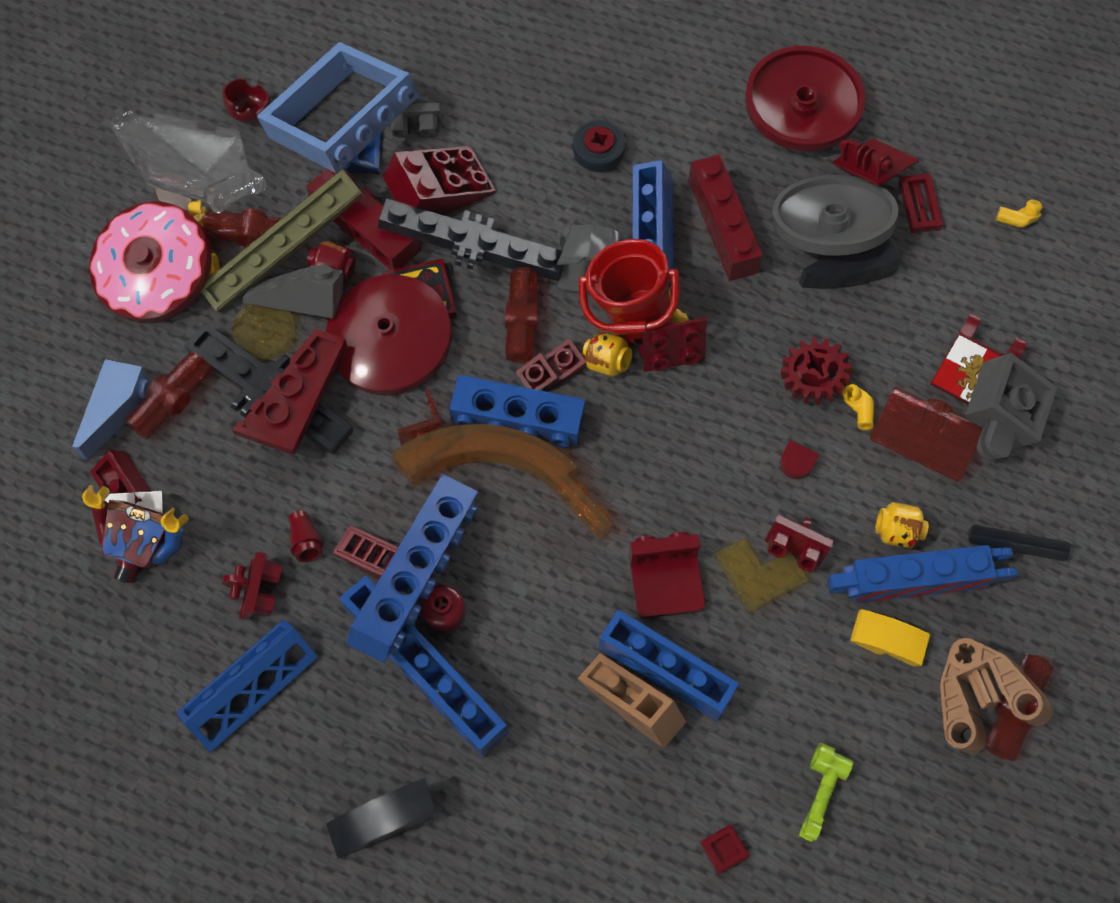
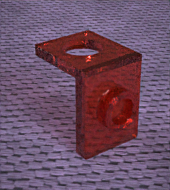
M426 389L425 394L432 418L397 429L401 447L414 443L416 445H423L432 441L433 437L443 434L441 420L430 389Z

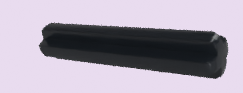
M972 525L969 530L968 541L975 545H989V547L996 549L1008 547L1012 549V552L1059 561H1066L1070 554V544L1065 541L981 525Z

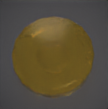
M248 304L239 311L232 325L235 344L258 360H270L279 357L290 348L295 339L296 326L291 313L287 310Z

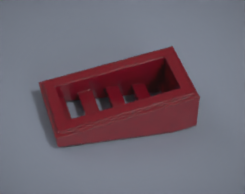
M350 525L332 553L379 580L398 547ZM353 537L358 538L359 541L351 553L346 552L345 550ZM364 544H369L362 558L357 557ZM375 549L380 550L373 563H369L368 560ZM387 554L390 556V559L382 569L379 565Z

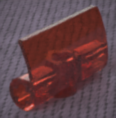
M895 386L869 438L871 441L944 476L960 481L977 448L976 446L983 427L954 414L952 407L944 401L933 398L924 400Z

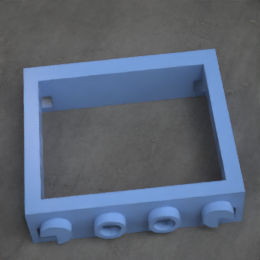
M338 42L266 107L257 118L271 140L337 174L419 97V94L408 72ZM353 71L386 86L326 143L294 127L298 121Z

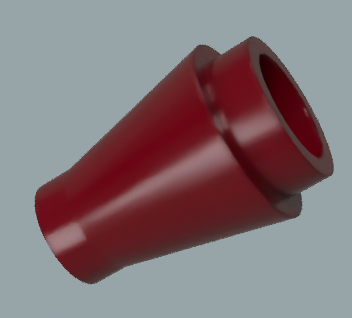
M303 510L293 512L288 517L290 523L291 554L296 556L299 562L316 560L322 555L324 543L310 521L308 513Z

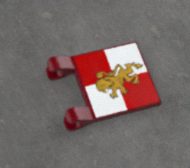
M970 314L930 383L933 387L969 405L983 362L1003 356V354L971 338L981 322V318L974 314ZM1017 337L1006 354L1012 353L1020 358L1027 346V342Z

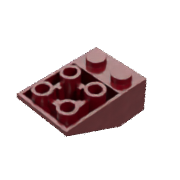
M471 146L394 152L383 175V179L396 202L440 215H446L496 193L493 184Z

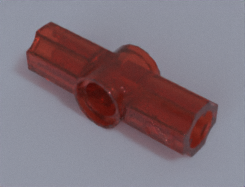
M254 208L243 209L241 213L208 210L204 214L203 228L208 238L236 241L239 245L247 248L282 218L268 217L263 211Z
M518 267L516 270L511 271L509 301H506L505 329H507L506 360L518 364H526L533 359L534 330H537L538 302H536L537 272L526 267Z
M190 351L168 375L162 374L152 381L147 389V397L124 419L125 423L142 439L147 440L170 415L176 416L188 406L191 400V393L212 373V367L199 354Z
M1025 654L1022 656L1019 667L1043 693L1054 667L1049 664L1048 660L1038 655ZM1002 695L1000 698L1002 702L998 703L996 708L998 716L984 748L990 754L1000 759L1013 762L1018 756L1028 729H1031L1033 726L1016 717L1011 711L1005 696ZM1037 699L1030 700L1026 704V715L1036 712L1038 708Z

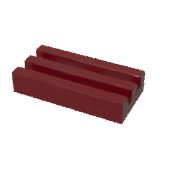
M930 173L900 176L898 183L910 234L917 233L918 230H922V232H929V229L940 231L943 223ZM921 182L923 183L932 221H927L924 202L918 184ZM909 184H911L913 196L920 222L917 221Z

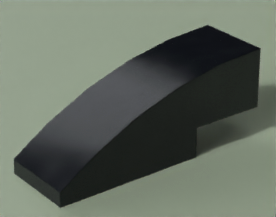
M890 239L873 249L850 255H829L803 268L799 284L802 288L814 289L846 288L867 284L897 273L903 257Z
M422 778L373 799L326 823L336 856L339 859L406 832V829L439 817L427 781L425 778Z

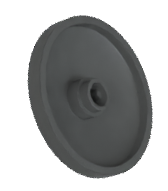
M822 175L800 180L779 193L773 204L772 222L777 234L785 242L798 249L821 255H850L873 249L892 236L898 222V204L893 195L881 185L871 184L855 176Z

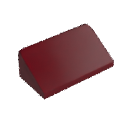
M109 450L90 470L100 489L107 487L110 491L109 494L151 492L125 451ZM134 493L135 503H137L138 501L141 502L142 499L140 497L138 498Z

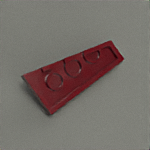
M315 329L290 359L291 363L282 374L278 373L273 379L271 387L261 399L258 398L250 407L251 411L242 422L239 421L232 429L234 435L295 456L347 345L346 340Z

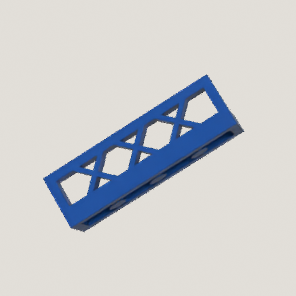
M283 619L178 710L176 714L193 735L211 752L317 659L318 656L298 632ZM297 643L305 655L295 664H284L285 652ZM276 670L275 682L269 687H257L258 676L263 671ZM237 694H249L248 705L242 711H230L231 700ZM210 718H222L221 729L210 739L199 729Z

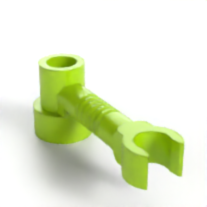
M822 742L814 752L810 769L821 773L823 778L810 812L807 814L799 832L800 837L810 842L813 839L817 840L824 821L823 817L838 778L845 781L853 766L852 760L835 753V748Z

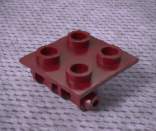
M850 138L841 141L839 145V150L842 151L841 157L832 161V164L871 184L880 186L918 163L919 159L874 138L863 144Z
M707 318L663 325L643 333V344L638 345L640 357H643V373L654 370L661 371L680 365H693L697 362L705 361Z

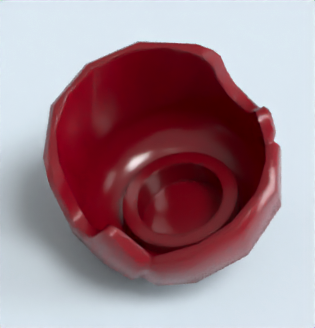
M238 78L229 81L223 88L224 106L229 116L239 122L254 123L259 121L257 116L270 105V96L259 83L257 86H252L245 78Z

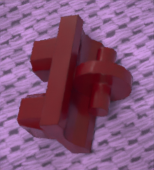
M777 515L764 541L768 543L767 552L777 558H784L788 552L799 557L796 564L800 569L811 573L816 566L819 567L834 540L810 529L809 526L812 519L807 516L799 524L791 519Z
M255 553V557L250 563L247 578L244 577L246 567L242 565H236L234 575L223 576L222 585L231 588L229 599L239 600L240 592L244 590L239 618L249 620L252 615L270 616L273 612L275 596L259 593L258 591L260 583L277 586L282 566L265 560V553Z

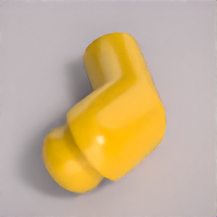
M1037 200L1027 201L1026 207L1018 211L1001 206L997 213L996 221L1023 228L1040 218V211L1043 206Z
M855 384L846 386L843 398L846 404L857 413V427L861 430H871L874 427V401L872 397Z

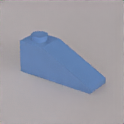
M105 359L72 446L82 459L88 460L140 409L143 398L146 399L149 396L151 381L142 367Z

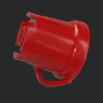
M626 239L614 242L600 250L591 260L585 276L579 277V299L582 312L590 324L601 331L613 332L615 335L625 338L628 343H635L634 339L643 338V333H647V330L672 324V316L678 307L680 294L679 272L677 269L669 268L667 256L659 246L642 239ZM670 281H671V293H672V294H671V300H670L669 290H668V284H669ZM587 290L598 307L604 309L611 324L603 323L593 315L588 304Z

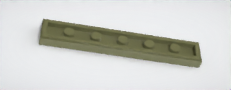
M342 169L211 276L201 293L218 313L222 312L363 197V193Z

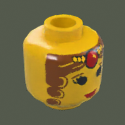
M598 332L592 339H588L585 342L583 356L586 357V365L591 371L609 377H616L628 369L632 360V349L629 348L625 338L607 332Z
M892 502L886 508L880 509L876 520L875 532L880 534V539L886 545L911 549L916 546L919 540H925L928 532V521L924 520L923 512L920 508Z

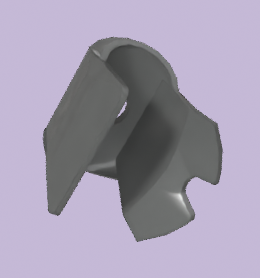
M593 224L571 225L563 229L559 236L562 254L557 265L564 264L557 288L561 291L579 292V277L585 276L591 260L600 250L614 242L623 240L619 232Z

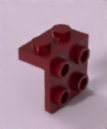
M676 532L670 534L668 538L656 539L655 536H642L634 542H630L629 561L639 617L652 618L700 612L704 609L705 600L697 559L700 550L698 534L689 535L688 532Z

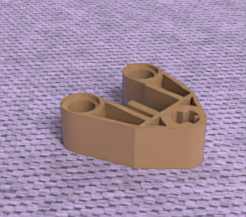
M962 638L952 645L940 682L944 733L947 742L951 746L968 754L979 753L986 746V730L967 683H971L981 709L993 708L1002 701L989 674L992 672L1002 695L1005 696L1011 711L1016 717L1032 726H1042L1049 722L1053 714L1051 702L1016 662L973 639ZM1037 699L1038 708L1036 712L1026 715V704L1030 700ZM970 727L972 731L971 738L962 744L960 739L961 733L964 729Z

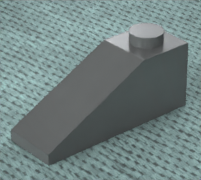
M318 265L263 280L247 291L243 296V303L334 318L343 296V271L332 269L327 265Z

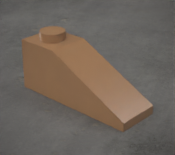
M601 653L578 677V680L610 708L640 733L662 748L669 744L686 723V720L672 699Z

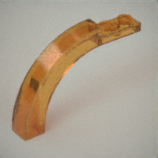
M489 424L457 425L423 434L391 452L394 466L413 487H416L430 476L442 470L467 463L490 462L516 467L532 474L547 484L599 541H602L610 534L611 516L607 510L600 504L595 506L588 498L590 496L589 492L581 482H573L577 479V466L552 445L523 431Z

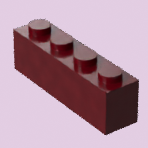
M718 154L692 161L688 182L728 281L758 274L762 253L721 155Z
M328 169L324 170L306 186L308 195H312L334 177L336 173ZM344 170L364 196L334 219L333 222L389 270L404 267L421 251L419 240L378 229L379 217L384 206L377 201L375 195L368 188L362 189L356 184L353 176Z

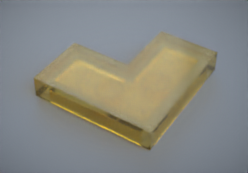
M745 538L720 550L714 556L748 614L804 585L808 581L802 569L796 564L797 561L791 551L786 553L784 558H776L761 566Z

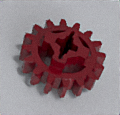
M815 337L812 338L810 345H806L802 340L799 341V350L792 347L789 349V357H783L781 377L784 379L785 390L792 389V398L795 399L802 395L804 404H807L811 398L815 399L817 405H820L821 398L826 397L831 403L833 402V393L841 396L844 394V386L850 385L852 365L848 363V353H841V345L836 344L833 347H829V339H825L822 344H818Z

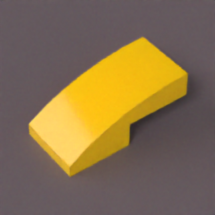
M861 609L858 611L850 642L875 654H888L902 662L917 667L923 664L930 634L899 620Z

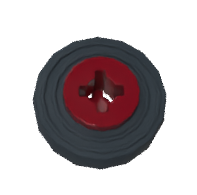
M605 120L588 121L581 125L575 132L572 143V150L576 161L589 171L596 172L608 171L616 167L623 159L626 148L623 132L617 125Z

